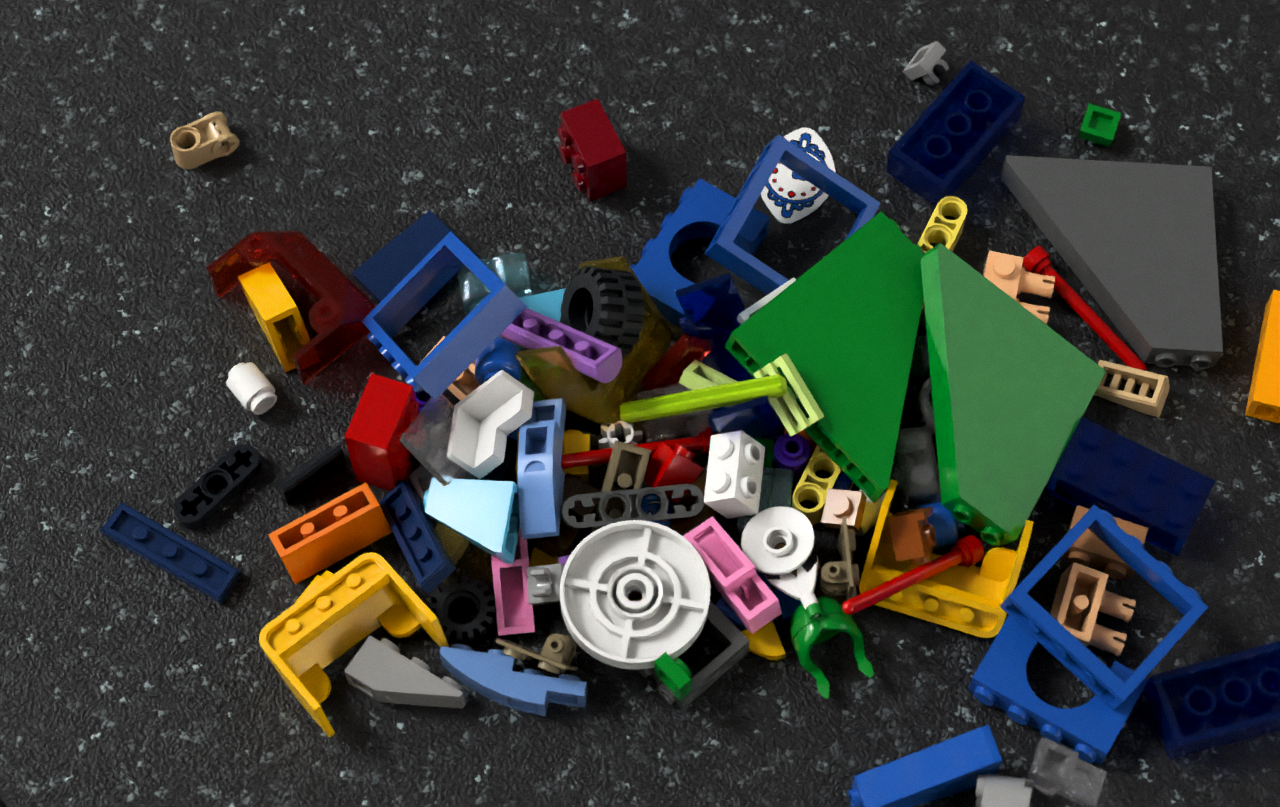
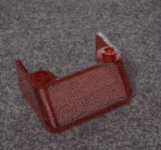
M297 231L253 232L206 267L215 294L221 298L240 282L238 276L261 265H265L275 258L318 301L309 311L310 324L318 335L293 354L299 379L303 384H306L370 332L362 321L375 306L302 233Z

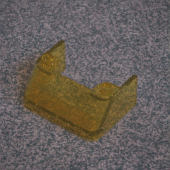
M624 256L581 262L578 266L581 270L583 267L589 266L628 271V273H632L635 276L636 281H639ZM640 281L641 293H643L644 297L643 307L645 308L642 331L639 333L637 344L633 345V350L626 354L625 358H622L621 370L613 381L602 383L578 372L561 346L517 352L515 357L546 400L563 398L567 410L600 425L614 424L621 419L620 405L633 401L670 343L669 326Z

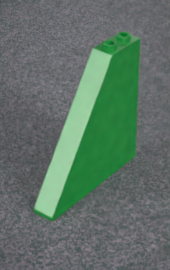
M882 211L736 328L725 345V348L754 379L756 378L753 373L773 362L778 357L786 353L788 354L825 416L805 428L804 431L873 503L877 502L889 487L924 298L920 259L925 253L920 246L912 243L901 232L899 225L894 220L889 219ZM778 367L777 370L779 371L782 377H785L787 381V386L790 387L792 392L794 393L796 401L800 406L801 410L803 411L804 415L806 416V418H809L810 416L808 415L807 411L805 410L804 406L802 405L801 401L799 400L798 396L796 395L795 391L793 390L780 367Z
M940 243L923 254L920 261L941 504L952 512V516L957 521L968 524L977 531L985 542L1001 547L1017 540L1026 520L1029 518L1106 370Z

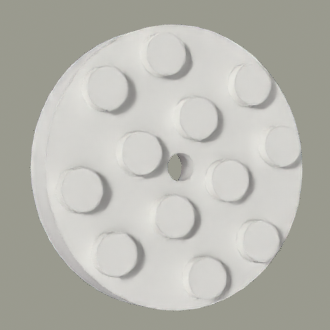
M620 521L592 532L572 551L561 576V612L572 638L590 656L602 663L617 668L630 670L653 668L654 661L665 652L673 660L679 657L698 638L709 612L710 580L706 566L698 551L676 531L650 521ZM632 591H638L642 595V600L630 601L628 595Z

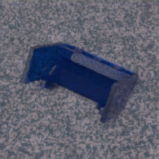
M727 273L676 290L677 299L685 314V317L680 319L683 333L686 339L693 338L701 363L738 382L754 379L725 348L731 333L741 325L736 320L739 313L746 309L731 274ZM762 396L728 408H712L713 412L707 414L714 435L739 430L744 431L753 439L772 438L784 434L781 420L771 405L768 396Z

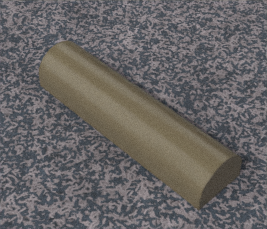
M616 440L601 492L641 488L651 450ZM616 497L609 498L604 506L605 513L610 518H619L624 512L623 502ZM596 509L594 521H600V518H599L598 513H597V509ZM604 526L592 527L590 534Z

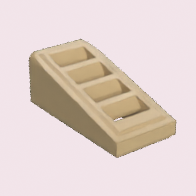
M1099 360L1098 365L1106 370V373L1094 395L1138 412L1160 417L1170 389L1168 376ZM1108 373L1114 375L1110 387H1105L1104 384ZM1122 379L1127 380L1124 391L1118 390ZM1136 384L1141 385L1138 395L1133 394ZM1150 389L1155 391L1152 398L1147 397Z

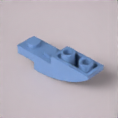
M563 398L533 401L532 417L520 426L518 444V502L521 536L523 539L559 536L560 510L565 473L561 468L567 406Z
M453 644L451 648L443 646L440 648L442 665L455 678L487 699L506 707L546 717L548 702L583 708L586 706L587 682L581 681L577 676L561 674L558 678L544 676V673L535 669H523L522 672H516L515 658L504 654L502 650L491 649L487 653L478 652L463 644Z

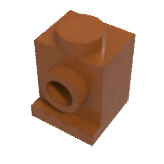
M933 507L901 511L888 517L896 561L908 560L909 565H919L931 561L930 553L934 551L933 546L936 545V532L933 524L928 523V517L934 514Z

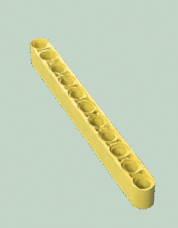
M948 196L938 202L917 244L923 249L924 253L934 248L930 245L931 243H941L953 252L962 234L966 219L967 206L964 201L958 197ZM944 216H952L956 220H948ZM923 298V303H922V309H925V307H924V298ZM818 445L794 490L791 508L803 513L812 526L817 524L822 518L828 489H836L844 474L838 465ZM824 470L829 472L831 477L819 478L815 475V472ZM810 500L817 506L807 509L802 507L800 502Z

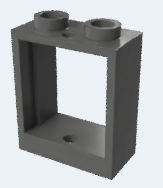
M711 600L704 628L725 650L691 679V691L679 701L655 674L654 667L638 670L646 678L650 675L659 685L657 690L669 704L675 702L682 710L748 654L749 640Z

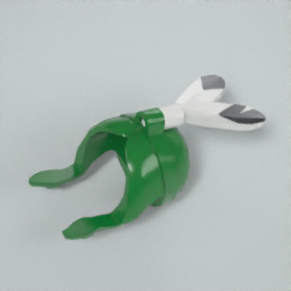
M813 547L809 558L797 568V577L790 572L780 575L765 574L768 582L775 588L797 600H801L802 604L796 608L790 620L792 644L801 666L816 679L818 692L823 698L828 700L830 698L829 682L822 670L816 666L809 655L813 645L826 641L841 631L846 632L850 636L859 670L870 679H873L874 672L872 664L865 657L863 635L853 620L852 615L845 614L842 610V604H839L835 599L826 596L815 597L813 593L818 573V556Z

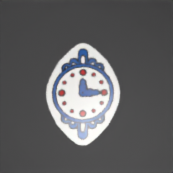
M800 128L784 136L786 140L836 173L829 149L811 128ZM778 162L761 192V197L770 212L778 221L785 224L798 221L814 212L829 196L780 162Z

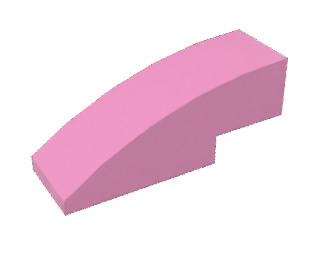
M713 516L683 536L698 551L706 566L710 581L751 634L782 614L779 599L757 575L754 564Z
M520 527L513 564H506L491 555L498 636L535 632L533 605H530L528 601L526 568L530 567L527 539H523L521 536Z

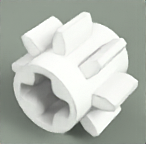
M614 417V422L609 427L601 426V434L605 438L598 440L599 449L613 448L614 442L616 440L619 441L617 438H622L624 443L635 445L643 440V433L639 430L634 431L633 423L619 421L617 417Z

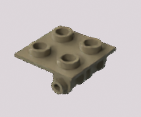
M846 516L842 517L837 544L839 561L828 562L822 567L818 588V597H830L838 603H844L846 600L857 595L856 586H859L858 564H853L852 552L856 548L854 529L847 528Z
M561 634L550 635L546 639L541 653L512 641L496 639V643L505 646L504 654L530 662L532 657L540 660L538 667L552 673L565 674L567 670H578V667L571 665L577 645L570 636Z

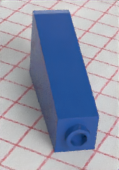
M989 725L982 726L854 776L852 789L848 790L849 800L852 807H915L976 788L978 775H987V773L997 774L1002 758Z

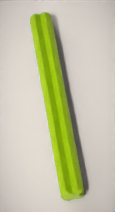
M778 374L625 402L620 405V418L622 421L634 423L780 397L787 393V381L785 377Z

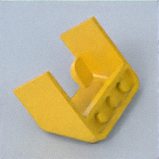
M890 480L881 505L859 583L860 594L923 565H909L908 560L896 561L888 517L893 515L889 511L898 483L896 480ZM1026 520L1017 551L1005 547L992 548L985 554L981 567L975 565L971 567L956 565L874 605L981 638L996 636L1002 628L1007 615L1000 605L1015 589L1034 522ZM930 553L931 561L942 556Z
M365 553L358 556L265 625L259 635L260 646L300 704L329 738L335 732L320 706V703L329 696L331 691V682L323 671L325 667L380 626L388 634L396 638L410 636L422 627L440 648L441 646L449 647L438 618L389 563L377 553Z

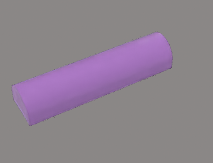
M528 308L499 335L506 340L602 383L613 381L622 367L623 359L620 348Z

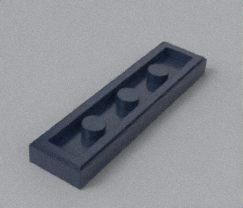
M404 479L379 502V505L420 588L429 594L456 568L429 516L425 513L424 506L413 485Z
M123 502L118 505L100 530L106 538L221 605L242 577L241 571Z

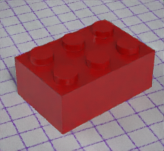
M371 373L344 437L357 481L366 482L368 485L390 492L404 479L408 481L412 470L410 460L414 451H420L425 438V431H422L421 427L422 417L418 413L419 401H416L412 385Z

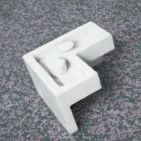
M503 370L493 375L454 405L447 457L479 479L502 464L505 457L507 435L532 417L534 391Z

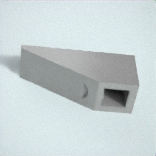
M370 635L344 671L350 685L377 702L463 709L465 706L464 695L461 691L462 687L456 681L447 676L440 679L430 672L431 668L425 662L416 657H413L411 660L400 654L401 650L399 647L385 638L379 641Z

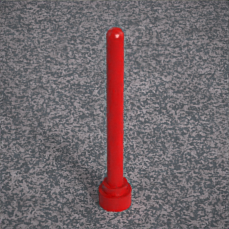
M1041 245L1032 249L1023 258L1022 267L1027 272L1055 276L1054 290L1128 367L1147 371V366L1051 267L1053 263L1050 261V254Z
M722 426L705 428L704 432H699L698 436L665 440L663 442L673 448L679 443L691 451L700 450L701 453L709 455L711 435L725 432ZM661 441L635 444L634 446L651 450L650 457H652ZM613 448L562 454L561 468L566 469L609 463Z
M967 535L957 540L949 553L846 600L842 605V610L845 614L852 615L956 565L971 567L983 560L984 548L978 538L973 535Z

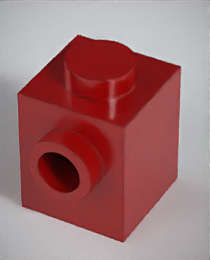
M661 441L648 462L643 482L649 487L693 484L703 468L693 460L696 454L685 446L677 443L673 448ZM665 491V494L669 499L670 491ZM683 497L670 500L678 504Z

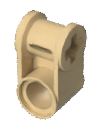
M210 113L197 121L178 127L172 132L170 142L175 162L179 167L194 169L218 157L229 155L237 149L240 141L236 134L230 132L227 126L228 119L224 113Z

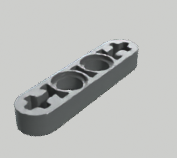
M693 484L579 494L568 497L563 502L560 515L567 526L578 529L606 526L627 520L657 521L687 518L697 515L702 510L704 495L699 487ZM684 490H687L689 496H695V504L690 505L689 511H686L684 505L670 506L672 514H667L668 499L665 491H670L669 499L683 497ZM646 494H654L660 501V509L654 515L644 513L641 508V500ZM611 497L620 499L624 504V512L617 519L610 518L604 510L606 501ZM598 498L597 513L600 521H594L595 514L581 516V522H577L575 516H569L568 509L575 506V501H579L580 507H593L592 499Z

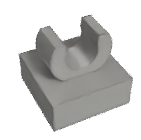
M938 41L920 48L902 72L911 81L922 77L927 85L937 84L940 80L935 76L933 68L940 74L949 69L948 64L940 59L946 49Z
M565 564L526 567L528 601L530 605L560 603V582Z

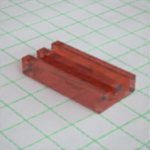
M684 334L640 380L644 390L666 395L671 394L680 384L679 380L683 371L694 360L701 362L711 352L713 348L708 339L703 338L700 341L698 337L693 336L690 338L689 335Z

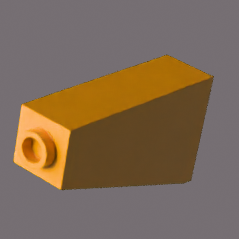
M1273 290L1265 307L1245 416L1280 424V291Z

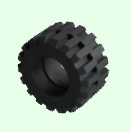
M589 266L583 267L582 270L579 269L575 272L574 277H571L568 287L564 291L560 310V323L620 348L622 358H625V355L633 350V345L637 344L639 333L643 327L645 308L643 307L644 297L643 293H641L639 281H636L635 276L632 273H628V271Z

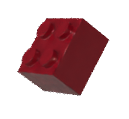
M597 98L561 112V127L557 128V132L562 145L558 146L564 164H571L574 170L572 177L579 192L584 190L589 202L626 188V151L599 99Z

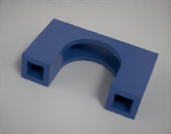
M700 178L692 188L687 187L680 197L679 207L674 214L670 212L666 215L660 227L661 232L656 239L650 238L642 251L643 257L637 265L631 264L627 269L628 273H632L635 276V280L640 283L641 293H643L644 297L643 307L695 337L714 312L715 295L681 276L672 266L670 259L674 251L687 241L698 238L713 239L736 199ZM752 208L733 243L753 256L768 235L770 217Z
M1008 616L973 675L968 690L973 692V696L981 703L989 706L994 704L1005 710L1007 716L1013 721L1022 725L1028 723L1040 730L1041 736L1055 744L1061 742L1070 747L1081 760L1088 763L1096 762L1101 765L1149 679L1144 678L1126 700L1114 710L1107 706L1097 695L1086 704L1076 708L1064 709L1051 706L1042 701L1033 692L1026 675L1027 662L1039 642L1011 616ZM1114 661L1110 669L1123 682L1134 672L1117 661Z

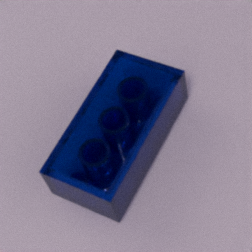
M970 60L889 150L886 172L937 206L941 199L952 196L1017 123L1021 118L1026 97Z
M1082 417L1051 475L1045 492L1075 507L1079 505L1090 509L1095 504L1100 510L1109 512L1113 517L1147 527L1148 531L1145 541L1178 557L1215 480Z
M1280 641L1151 675L1143 691L1169 760L1280 730Z

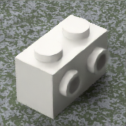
M742 430L711 435L704 503L727 519L758 514L765 447Z

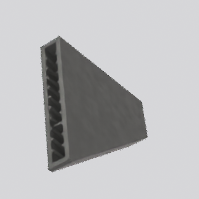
M1006 155L1000 172L1001 180L1144 363L1156 364L1158 367L1163 368L1175 365L1191 366L1199 370L1215 367L1223 353L1212 167Z

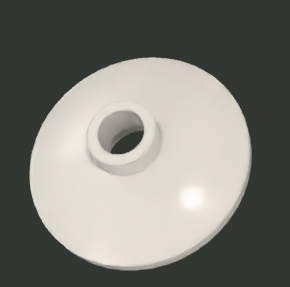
M784 506L771 507L756 514L745 526L741 537L742 552L754 564L756 570L770 575L789 573L800 567L809 558L815 543L814 530L808 518L800 511ZM778 543H786L783 548L774 549Z

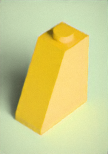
M270 262L238 276L247 301L285 373L316 359L317 355L298 307Z

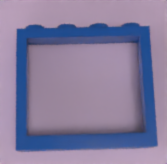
M779 134L764 148L704 253L766 295L789 280L734 244L733 241L778 162L858 215L846 239L876 216L875 213L881 204Z
M450 231L362 322L370 330L366 337L379 349V352L391 363L392 367L405 378L407 384L412 385L413 389L418 393L424 389L436 400L528 306ZM465 265L491 292L417 366L396 343L393 337Z
M1095 504L1000 605L1009 616L1112 710L1126 700L1208 608L1202 602V598L1196 590L1182 584L1174 576L1173 571L1167 564L1152 557L1138 538L1128 535L1117 525L1115 518L1109 512L1100 510ZM1087 529L1095 534L1184 615L1125 682L1027 594Z

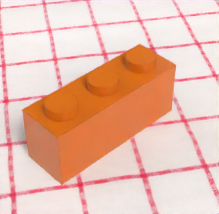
M365 482L268 534L294 584H297L392 533V530L378 501Z

